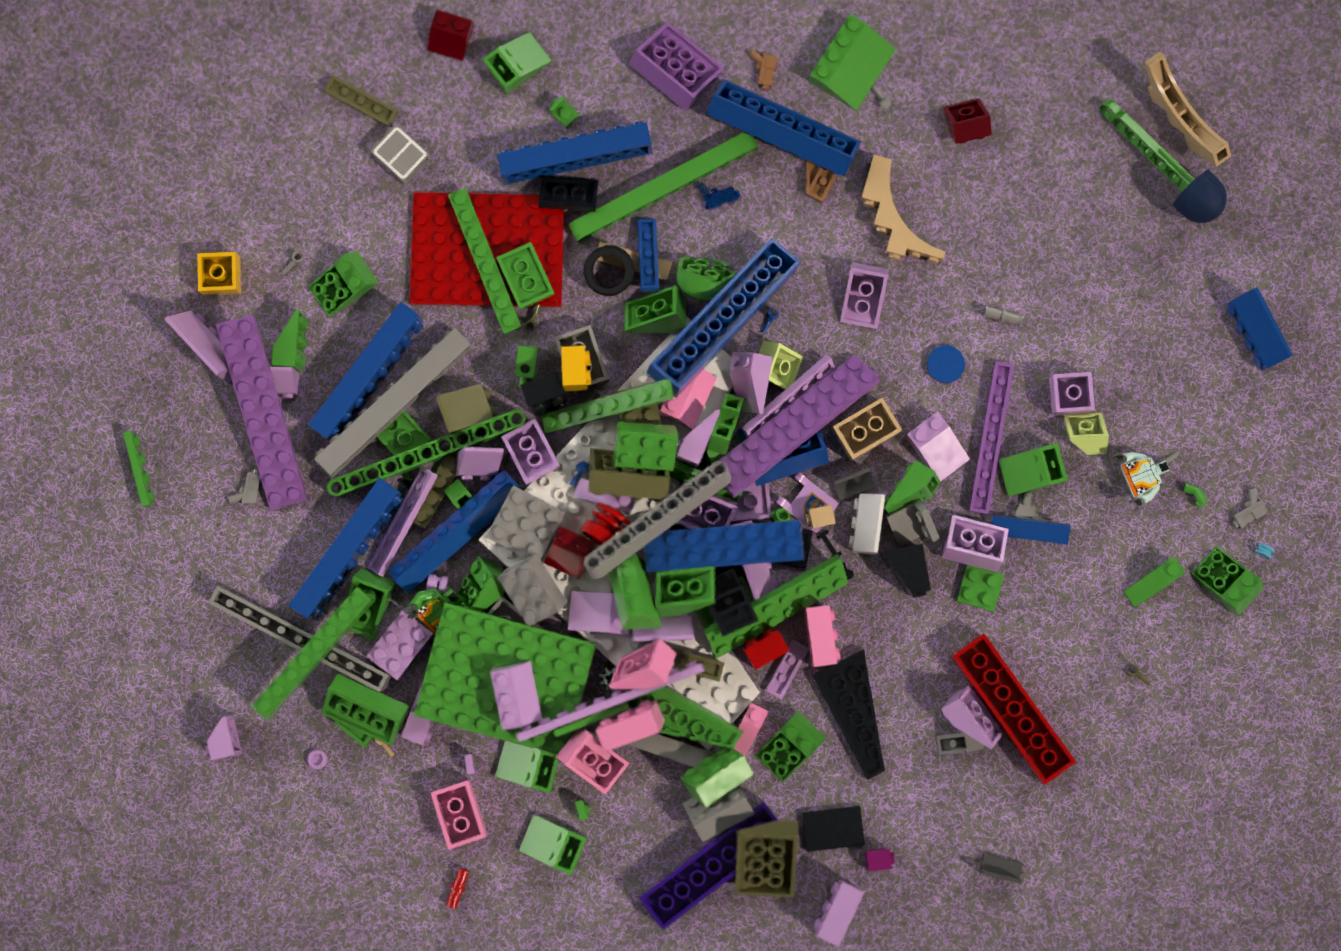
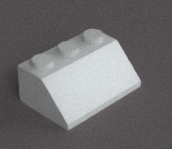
M859 494V497L855 498L853 509H856L857 512L856 517H852L851 522L854 534L850 536L848 547L852 548L851 552L869 555L878 553L885 495Z

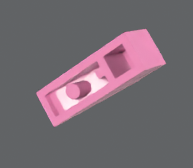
M753 703L749 704L738 726L739 729L743 730V733L734 746V749L743 754L744 757L769 712Z

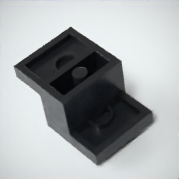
M734 568L716 575L715 604L709 605L708 608L722 637L759 621Z

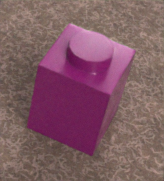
M889 848L865 850L868 871L892 869V864H895L894 853L890 852Z

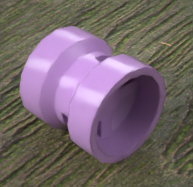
M430 574L426 590L436 588L443 595L447 592L446 586L449 583V577H437L436 574Z

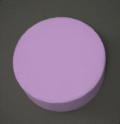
M314 750L308 755L307 761L311 768L321 769L327 764L328 757L324 751Z

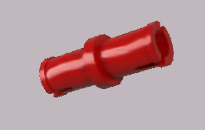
M461 867L458 868L454 883L450 885L451 891L445 904L447 907L452 909L458 908L461 895L466 890L464 887L470 874L469 870Z

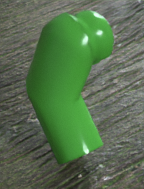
M1188 483L1184 484L1183 492L1193 495L1196 499L1195 506L1203 508L1208 501L1203 490Z

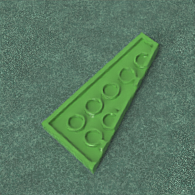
M668 686L627 700L632 708L638 707L639 703L645 700H650V702L656 700L665 720L660 733L678 737L683 736L695 741L709 742L712 745L729 749L734 748L743 733V730Z

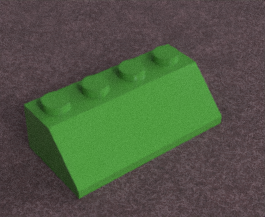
M634 553L609 572L622 630L661 628L648 572H646L645 561Z
M338 674L328 688L321 714L392 746L409 706Z

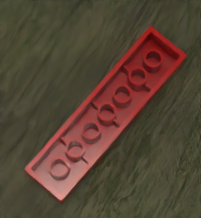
M984 633L950 656L1041 784L1046 785L1076 763V760Z

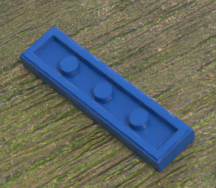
M637 219L640 292L659 291L656 219Z
M993 515L992 525L1009 529L1008 537L1068 545L1071 524Z

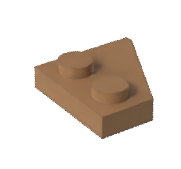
M806 160V196L823 204L838 175L834 174L831 170L818 167L815 163Z

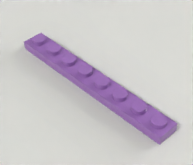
M994 362L969 506L970 512L989 514L1014 364Z

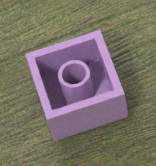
M1092 372L1053 374L1049 377L1052 416L1084 414L1095 410Z

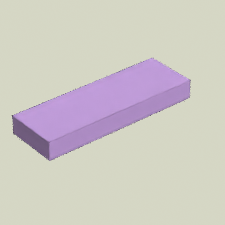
M793 639L788 646L790 651L783 655L765 691L781 700L809 648Z

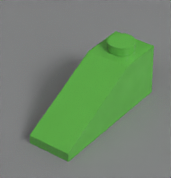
M1170 557L1123 593L1132 605L1136 607L1183 575L1185 570L1175 557Z

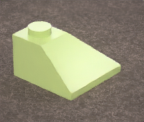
M763 340L759 354L773 357L769 382L786 390L794 383L803 356L780 343Z
M1102 413L1063 415L1068 436L1072 443L1087 455L1107 454L1109 435Z

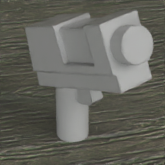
M254 469L253 473L247 472L245 487L240 488L239 494L228 497L230 504L242 501L241 504H250L252 507L256 506L261 477L257 469Z
M1249 489V501L1244 504L1246 508L1232 516L1235 520L1232 524L1234 528L1239 527L1240 529L1246 526L1247 523L1267 514L1268 509L1265 508L1263 501H1257V489Z
M1024 493L1023 504H1018L1017 509L1012 512L1013 517L1046 521L1034 513L1036 509L1031 506L1032 493Z

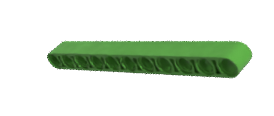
M743 132L597 208L596 212H590L569 224V228L578 243L582 242V239L590 238L599 233V230L603 228L605 230L616 224V221H622L632 216L633 212H639L649 207V204L653 202L655 204L666 198V195H672L682 190L683 186H689L699 181V178L702 176L705 178L716 172V169L728 166L733 160H739L749 155L748 152L756 151L759 146L753 136Z
M512 410L334 478L327 485L328 492L333 496L343 497L374 485L379 478L385 481L458 453L464 447H474L505 435L525 424L527 418L522 411ZM517 414L521 415V423L514 424L512 421L513 417ZM502 421L504 428L501 431H496L495 424ZM480 428H485L486 435L483 438L477 437V431ZM467 435L468 442L461 445L459 443L460 436ZM449 442L450 449L443 452L441 450L442 443ZM431 449V457L425 459L423 457L424 450ZM412 455L414 457L413 464L406 465L405 458ZM394 462L396 469L393 472H388V464ZM373 469L378 471V476L375 479L369 477V473ZM355 476L360 478L357 486H353L351 483L352 478ZM336 483L342 485V489L338 493H335L333 489Z

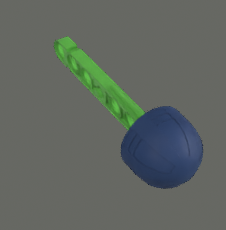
M1108 99L1100 105L1101 114L1110 123L1112 122L1122 135L1182 191L1172 205L1188 220L1196 223H1207L1221 215L1227 203L1226 190L1222 182L1209 169L1194 179L1127 113L1121 111L1122 108L1113 100Z

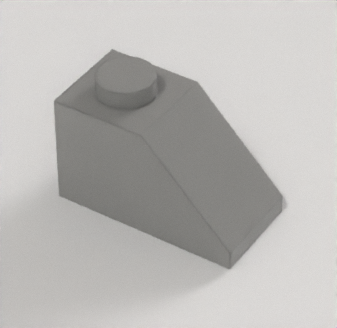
M964 732L936 736L939 755L984 749L983 744Z

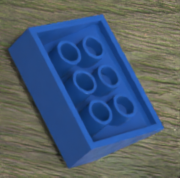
M742 429L737 430L740 442L742 443L747 438ZM820 431L755 481L756 487L829 463L827 448Z

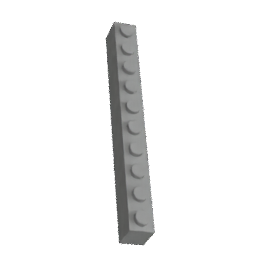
M455 328L452 331L448 330L445 332L438 344L434 343L431 345L424 357L420 356L417 358L410 370L406 369L403 371L396 383L392 382L389 384L382 396L378 395L375 397L368 409L364 408L361 410L354 422L350 421L347 423L340 435L336 434L333 436L326 448L322 447L317 451L314 460L331 479L471 349V344Z
M221 586L216 587L208 602L299 651L314 636V634ZM337 646L321 661L378 692L385 690L391 678L389 673Z

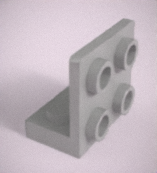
M920 499L886 516L899 547L923 535L925 537L929 536L933 542L940 539L929 510Z

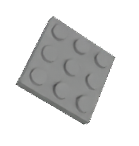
M513 485L486 538L524 558H528L536 553L541 559L565 512Z

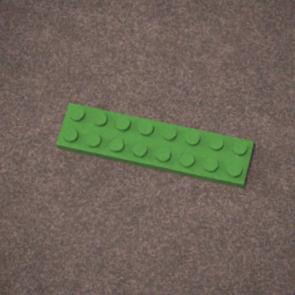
M836 554L751 602L759 621L722 637L716 623L705 628L703 631L715 659L847 585L848 580L839 555Z

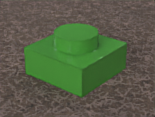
M584 799L575 801L580 821L588 819V814H591L589 803H585Z

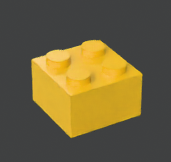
M236 252L197 253L198 292L202 295L241 294L240 256Z
M585 346L561 347L564 390H588V385H591L590 370H587V366H591L589 351H586Z

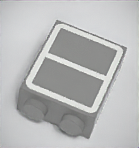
M396 124L394 127L386 130L385 136L373 144L370 152L373 157L406 186L429 162L431 157L428 152Z

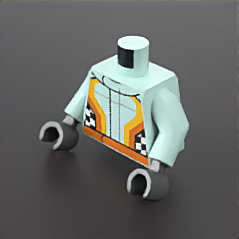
M1142 453L1113 454L1112 457H1117L1118 462L1113 465H1120L1134 498L1129 503L1135 502L1137 504V508L1134 509L1136 511L1151 501L1160 490L1159 484L1162 481L1159 475L1169 471L1166 461L1154 464L1152 457L1148 458L1147 455Z

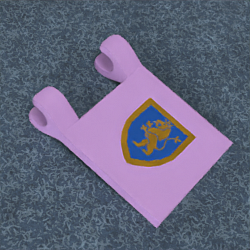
M796 473L794 479L804 487L791 504L783 497H778L775 503L781 508L786 509L794 518L802 521V524L810 529V525H807L805 521V514H807L808 509L832 505L834 511L839 503L808 480L803 474ZM821 527L812 528L810 530L816 534Z

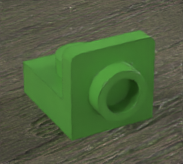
M563 96L559 99L556 98L550 104V114L566 129L579 116V113L565 101Z

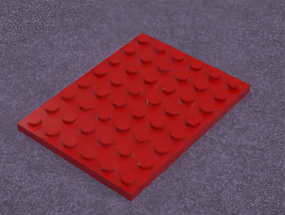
M413 192L410 305L492 306L448 194L451 193ZM468 193L513 307H518V304L496 257L531 242L555 295L528 307H535L538 304L540 307L562 308L564 210L539 208L540 194Z

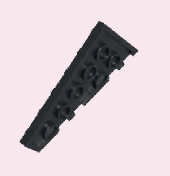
M862 649L839 661L837 664L813 675V678L866 779L869 780L884 772L885 768L865 651Z

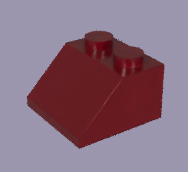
M436 9L430 27L427 51L463 61L474 29L473 21Z
M980 98L943 107L949 132L955 144H963L967 141L983 139L992 135L990 114Z
M561 526L543 564L579 580L585 568L584 560L592 553L596 542Z

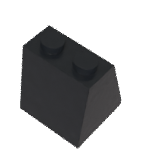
M923 544L881 552V557L907 595L912 594L913 598L927 595L926 592L930 591L931 587Z

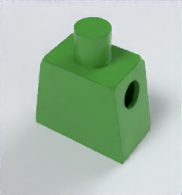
M518 345L515 376L520 377L518 388H521V384L531 381V378H536L541 348ZM525 364L530 367L528 373L524 371Z

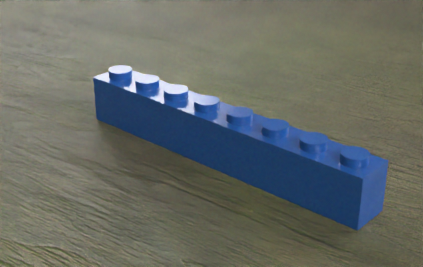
M504 469L459 510L454 512L443 524L439 525L435 531L424 538L419 545L409 551L403 559L396 563L388 571L393 580L404 591L410 593L498 515L513 485L520 489L522 488Z

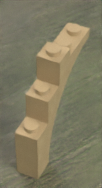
M1159 51L1144 62L1151 84L1148 87L1151 100L1166 110L1169 123L1184 134L1188 148L1215 167L1231 157L1228 142L1217 135L1201 119L1181 92L1168 67L1165 55Z
M873 155L860 202H864V205L870 208L878 206L873 228L881 234L891 233L885 255H889L888 258L891 260L899 261V259L905 257L906 253H909L908 256L919 259L924 257L930 263L938 264V262H942L945 251L932 247L919 239L906 226L897 212L890 190L892 159Z

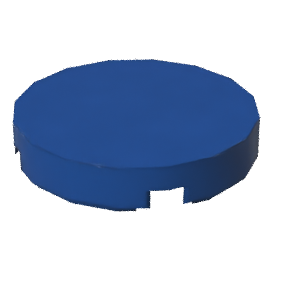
M949 345L939 346L928 357L927 371L934 380L940 383H952L959 379L964 372L965 359L962 353L955 347Z

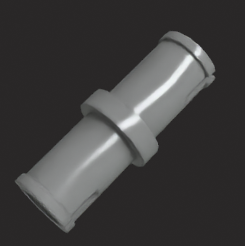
M986 305L983 311V317L998 320L1002 324L1006 322L1020 327L1023 320L1022 314L1009 312L1005 308L1001 310Z

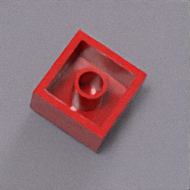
M770 628L761 633L762 637L757 640L752 638L744 643L745 646L742 649L753 669L757 670L790 651L779 630Z

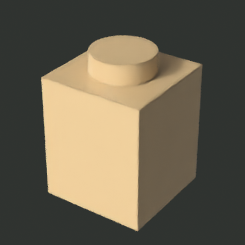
M832 505L807 510L805 521L807 525H810V529L836 524Z

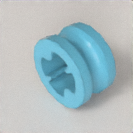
M1259 543V549H1256L1255 553L1266 559H1271V553H1274L1275 550L1268 545Z

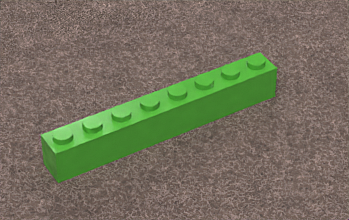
M356 587L251 707L265 719H271L375 600L364 590Z

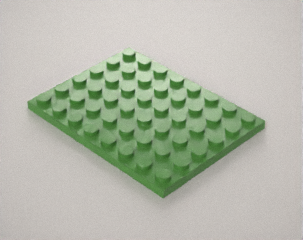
M445 602L414 716L558 754L571 738L572 731L555 737L552 729L519 742L516 734L521 732V727L502 730L491 670L531 661L542 719L549 717L552 720L557 718L556 714L568 710V713L573 712L575 707L580 705L597 643ZM538 721L530 723L532 727L539 725Z

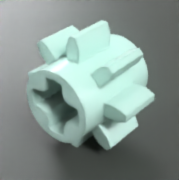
M615 667L612 669V671H609L607 668H605V675L599 674V676L603 677L604 680L600 682V685L605 683L607 685L606 690L610 688L608 680L605 679L606 675L610 676L611 673L614 674L616 670Z

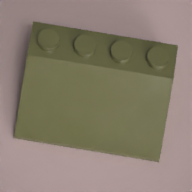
M590 448L588 492H592L594 495L611 494L614 497L631 496L633 499L650 498L653 501H661L667 498L670 481L669 471L615 467L613 460L614 450Z
M777 820L738 831L736 895L794 898L798 821Z

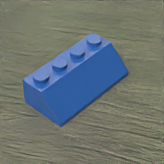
M1258 287L1227 303V311L1231 317L1235 318L1237 322L1236 328L1240 334L1244 335L1246 339L1245 346L1249 351H1252L1255 357L1253 359L1254 363L1258 368H1261L1263 371L1293 356Z

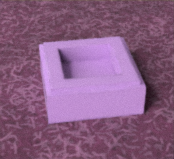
M473 754L465 755L464 760L467 774H475L476 767Z

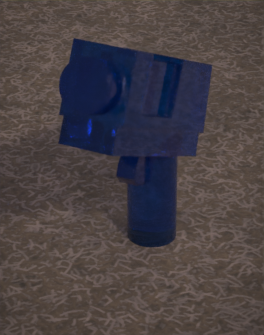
M703 182L697 186L705 195L702 198L706 203L705 208L707 210L721 207V205L730 202H736L737 198H740L739 191H735L733 186L717 191V188L710 190Z

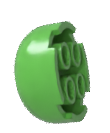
M685 256L679 260L676 273L680 289L688 296L699 301H711L735 276V271L729 270V265L722 261L703 257V259H692L691 256ZM707 260L713 261L717 265H712L711 270H708L709 262Z

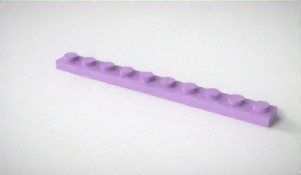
M696 661L690 662L685 665V669L680 671L678 668L670 670L669 679L664 685H659L652 689H630L623 692V689L613 692L612 697L607 699L604 696L594 699V704L588 706L586 703L578 705L573 712L568 713V710L556 714L557 718L550 720L547 717L539 720V725L534 727L531 724L520 728L521 732L516 734L518 741L526 740L704 671L702 662L698 664Z

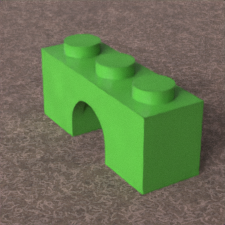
M728 393L725 394L707 450L726 455L741 413L744 398Z

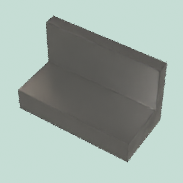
M870 467L832 483L839 501L875 487L870 475Z
M984 853L980 873L1021 884L1020 875L1023 863Z

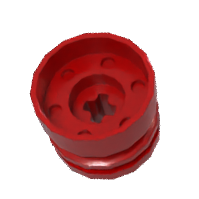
M598 502L596 508L601 513L594 510L591 513L597 521L594 522L587 519L580 531L590 540L601 546L614 537L616 533L623 530L622 527L626 528L631 522L617 509Z

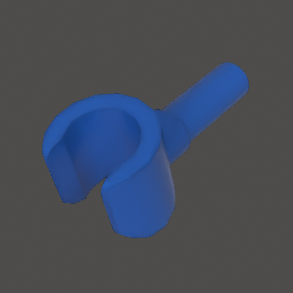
M772 307L769 308L767 312L768 318L761 330L762 333L765 334L772 321L778 318L779 310L773 316L770 314Z
M584 460L576 465L579 471L569 482L571 486L588 470V464Z

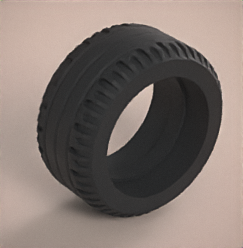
M606 245L595 249L587 257L584 264L586 283L594 292L604 296H614L625 291L632 283L635 274L634 263L630 255L624 249L614 245ZM606 254L619 257L625 266L623 280L613 287L601 285L596 280L593 272L597 259Z

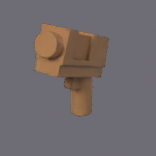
M752 50L749 56L757 62L756 68L761 70L758 85L762 86V90L769 91V88H772V78L776 68L777 56L764 53L762 57Z

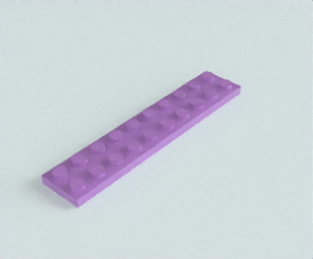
M255 314L217 323V331L270 510L307 501V493Z
M855 354L719 460L726 463L731 475L730 483L724 488L733 497H736L880 383V378Z

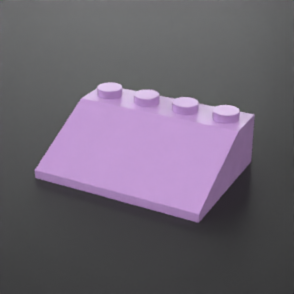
M192 311L167 316L164 319L218 377L227 383L232 381L221 341L217 338L219 334L212 326L208 328L204 324L206 320L200 313L195 314Z

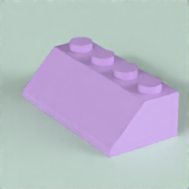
M749 520L735 525H747L753 523L752 520ZM771 563L742 565L754 600L778 588L776 578L772 579L769 572L773 570Z

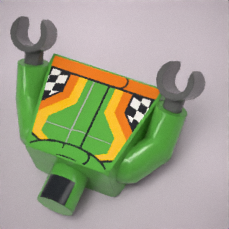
M436 588L420 591L409 603V606L403 610L404 613L409 614L407 618L416 619L418 617L436 635L445 602L452 603L458 598V595L452 588L443 595Z

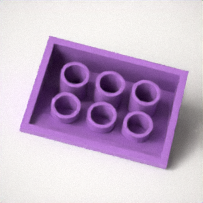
M666 22L635 50L629 63L631 67L685 111L699 100L725 69L669 22Z

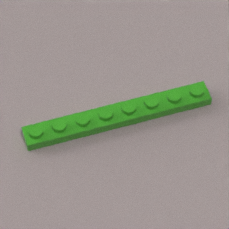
M466 188L448 194L504 335L522 328Z
M662 380L543 414L544 432L547 434L672 400L674 397L671 380Z

